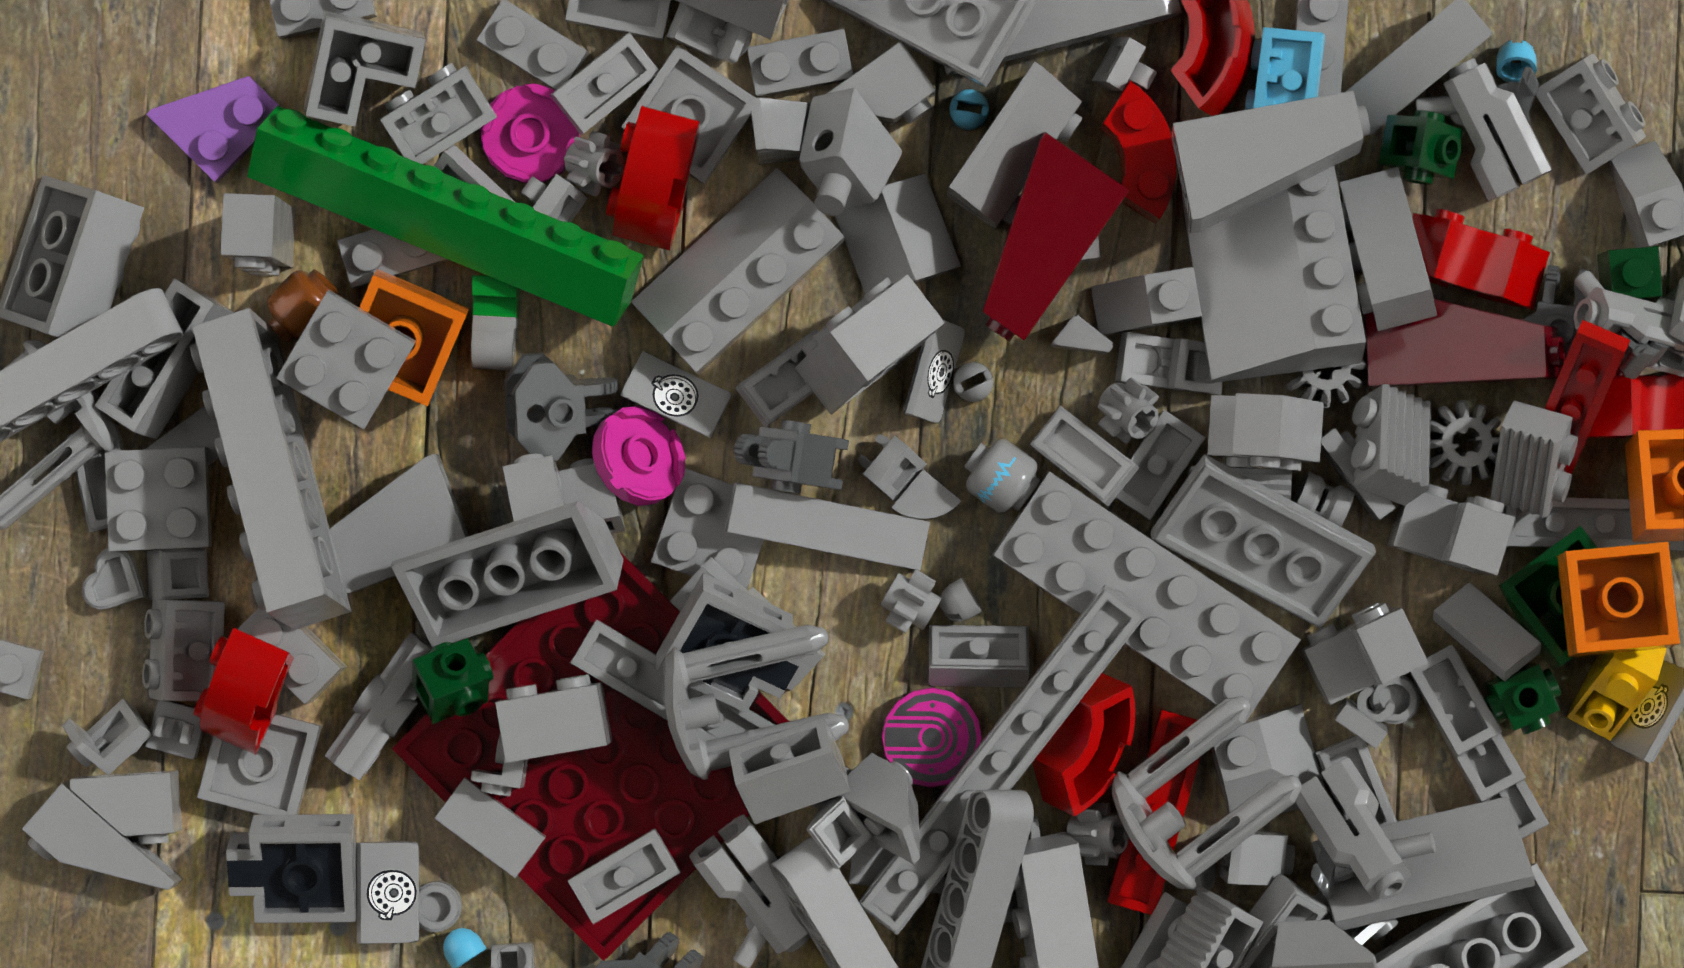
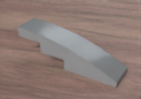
M1453 645L1428 657V664L1409 672L1477 802L1481 803L1508 796L1522 839L1548 826L1547 818L1524 780L1526 778L1501 735V728Z

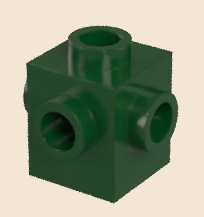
M1416 110L1414 116L1387 115L1379 164L1390 168L1398 167L1399 171L1404 172L1403 180L1410 183L1432 185L1434 177L1454 179L1457 161L1461 154L1463 130L1445 124V115L1431 111Z
M468 638L456 643L444 642L438 644L427 654L412 660V685L432 724L455 715L460 717L470 715L488 702L489 682L494 678L492 668L483 652L476 654Z
M1528 662L1506 681L1497 676L1484 683L1489 696L1484 697V701L1497 723H1502L1505 729L1515 731L1521 728L1523 735L1532 733L1549 725L1551 721L1548 715L1560 710L1555 699L1561 696L1559 685L1550 669L1547 668L1542 671L1539 664ZM1524 688H1530L1535 699L1534 703L1528 707L1522 706L1519 702V694Z

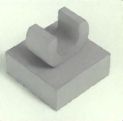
M1115 37L1092 82L1108 91H1123L1126 84H1129L1130 81L1138 87L1148 90L1157 72L1139 62L1146 49L1144 45L1130 37Z
M558 174L554 176L548 186L532 176L521 191L522 194L535 203L533 208L536 211L565 222H572L588 199L575 186Z
M877 435L875 440L883 447L881 453L874 461H870L861 454L858 461L865 469L863 475L896 502L927 463L896 436L890 441L886 436Z
M1369 686L1359 691L1357 704L1346 697L1335 712V720L1377 749L1388 734V727L1383 721L1392 716L1395 702L1389 699L1383 709L1379 711L1370 710L1366 705V701L1374 689L1372 686Z
M158 700L150 728L152 736L147 739L145 747L192 760L197 759L204 732L200 729V718L193 715L195 707L175 701Z

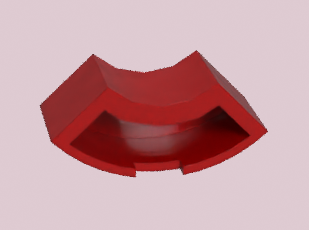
M1181 0L1189 17V39L1183 56L1170 71L1200 110L1211 116L1220 115L1241 90L1251 67L1255 26L1249 1Z
M1130 81L1099 130L1113 142L1121 160L1120 184L1129 190L1121 203L1156 225L1168 206L1175 184L1176 158L1172 135L1163 114L1154 101L1140 87Z
M641 106L637 122H627L620 151L628 152L620 188L613 186L606 209V215L614 217L612 236L670 251L684 205L688 178L698 144L700 121Z
M1436 209L1434 216L1413 213L1412 219L1430 283L1446 288L1450 284L1477 292V297L1533 310L1550 252L1531 244L1533 236L1512 229H1504L1503 235L1480 230L1463 224L1465 219L1463 215L1443 209Z
M1618 368L1588 437L1626 438L1625 436H1634L1640 430L1684 429V377L1665 372L1666 376L1639 375L1636 379L1624 377V373Z
M234 627L229 638L221 636L209 660V663L216 666L209 688L203 690L193 712V715L200 718L201 731L256 755L276 714L279 695L293 662V656L281 648Z
M1101 673L1033 760L1032 765L1044 802L1075 817L1094 804L1111 786L1116 775L1113 771L1120 759L1125 744L1131 746L1134 733L1135 699L1131 685Z

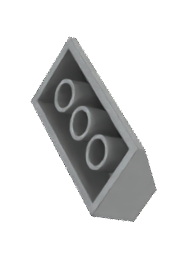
M776 168L635 297L631 303L699 375L844 242L845 236L816 208L811 199L784 173Z
M579 501L395 560L392 562L391 567L433 648L444 642L453 643L615 591L618 587L624 559L604 518Z

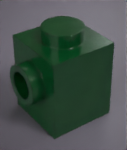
M1659 246L1607 250L1597 254L1599 283L1604 289L1647 301L1663 296Z

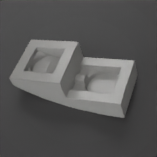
M1121 332L1115 376L1116 382L1126 383L1129 377H1132L1141 385L1221 395L1223 382L1211 383L1205 342Z

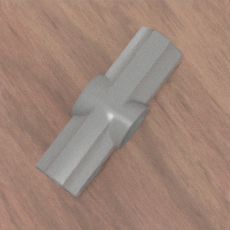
M411 632L404 639L395 655L392 656L390 663L381 675L378 673L357 700L353 707L355 713L325 754V757L347 774L361 780L379 757L381 750L390 737L394 739L417 708L419 701H417L418 695L412 685V660L427 654L432 649L428 641Z

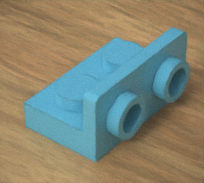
M1263 27L1262 40L1254 41L1251 56L1252 70H1258L1256 90H1248L1245 110L1318 97L1325 34L1321 32Z

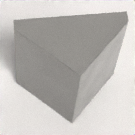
M926 174L887 184L884 186L878 199L872 203L845 208L841 214L835 216L841 233L845 236L844 241L865 294L887 277L894 285L908 274L913 282L917 284L961 267Z

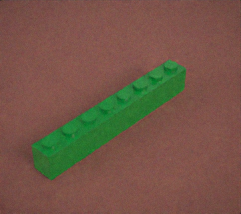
M277 106L256 131L247 175L250 179L612 327L616 325L631 303L644 255L629 249L618 241L607 240L582 230L574 223L560 221L540 213L527 204L513 202L489 192L481 185L469 184L443 173L434 166L423 165L398 155L390 148L376 146L351 136L349 132L343 129L332 128L307 118L296 110Z

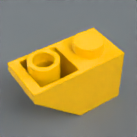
M1667 648L1598 654L1566 718L1611 741L1658 681Z

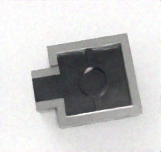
M702 573L656 653V672L663 675L664 658L674 647L678 651L686 653L721 645L726 642H734L793 628V614ZM804 657L693 682L688 687L706 695L714 693L715 699L746 713L757 696L758 689L781 698Z
M354 814L253 815L249 833H231L226 850L229 896H254L255 923L356 921L357 866Z

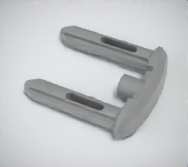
M25 340L23 342L24 352L6 367L47 344L40 340ZM95 389L47 416L55 424H59L75 410V415L82 423V427L0 494V530L11 526L101 449L108 452L113 450L116 438L115 427L110 416L95 407L100 398Z
M807 624L686 653L678 651L676 647L672 648L663 662L665 708L668 726L676 749L691 774L707 780L711 771L731 766L729 749L822 717L825 718L835 741L848 732L849 722L843 715L824 713L704 741L699 738L697 728L721 723L715 695L711 693L689 698L687 692L688 685L693 682L813 655L828 643L829 636L824 628Z
M1243 696L1223 700L1130 773L1124 774L1118 771L1114 776L1112 797L1119 818L1131 842L1144 860L1161 877L1179 889H1194L1196 887L1195 878L1294 804L1302 790L1301 781L1294 775L1275 778L1219 822L1209 827L1207 831L1178 853H1174L1167 840L1186 826L1184 818L1170 802H1166L1153 812L1146 802V798L1244 724L1251 711V705Z

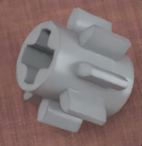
M593 130L589 140L575 137L574 143L570 145L564 156L565 167L569 173L566 180L580 186V191L593 196L599 195L601 186L612 190L613 186L615 187L623 177L625 160L621 154L622 151H620L621 144L610 141L609 135Z
M1129 377L1126 384L1121 382L1114 383L1100 397L1098 408L1105 417L1100 420L1098 425L1112 437H1118L1125 444L1130 441L1131 437L1136 439L1143 438L1152 432L1158 422L1159 413L1153 404L1158 400L1159 396L1145 384L1141 385L1132 377Z
M916 569L910 579L898 573L880 603V606L891 611L885 622L905 634L911 624L924 630L942 599L931 592L936 581Z
M1110 803L1092 804L1085 811L1075 817L1072 816L1067 825L1066 833L1079 843L1080 855L1085 857L1086 865L1108 866L1109 858H1118L1119 853H1122L1127 847L1129 836L1119 818L1118 812H1111Z

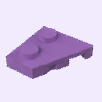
M250 76L153 108L146 115L214 182L218 183L253 148L257 128L280 105Z

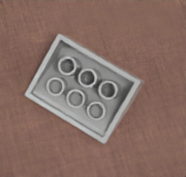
M1335 166L1201 232L1190 233L1183 194L1181 195L1191 264L1194 267L1202 313L1200 318L1211 383L1361 363L1366 338Z

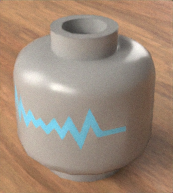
M1006 439L996 440L990 448L980 443L964 465V468L971 472L966 482V488L969 493L998 513H1005L1011 507L1018 512L1041 480L1035 475L1037 462Z

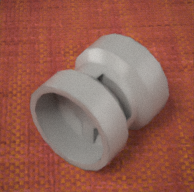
M1308 471L1298 488L1293 502L1342 527L1351 507L1355 491L1341 485L1335 488L1325 484L1323 477Z

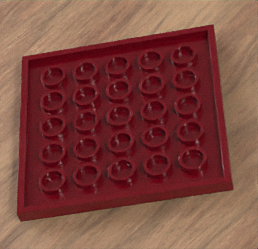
M621 551L620 553L624 560L617 590L521 620L485 655L490 663L494 677L489 682L487 703L470 715L463 717L455 715L435 724H432L428 714H426L392 748L445 803L465 777L471 780L472 770L481 769L502 773L503 764L495 763L500 735L495 702L507 699L506 689L536 684L537 693H545L557 689V680L588 674L571 664V661L597 619L653 653H657L680 611ZM590 675L591 683L602 682ZM603 683L612 742L606 746L531 758L528 761L524 787L520 789L512 787L511 796L490 795L546 836L518 876L605 961L697 869L689 855L713 835L722 844L725 840L718 831L735 818L743 814L748 818L750 814L735 785L732 766L711 771L707 780L691 774L676 749L668 726V720ZM758 690V694L749 709L775 725L790 722ZM472 781L473 783H475L476 785H478L480 788L482 787V783H481V782ZM656 828L681 872L593 924L568 880Z

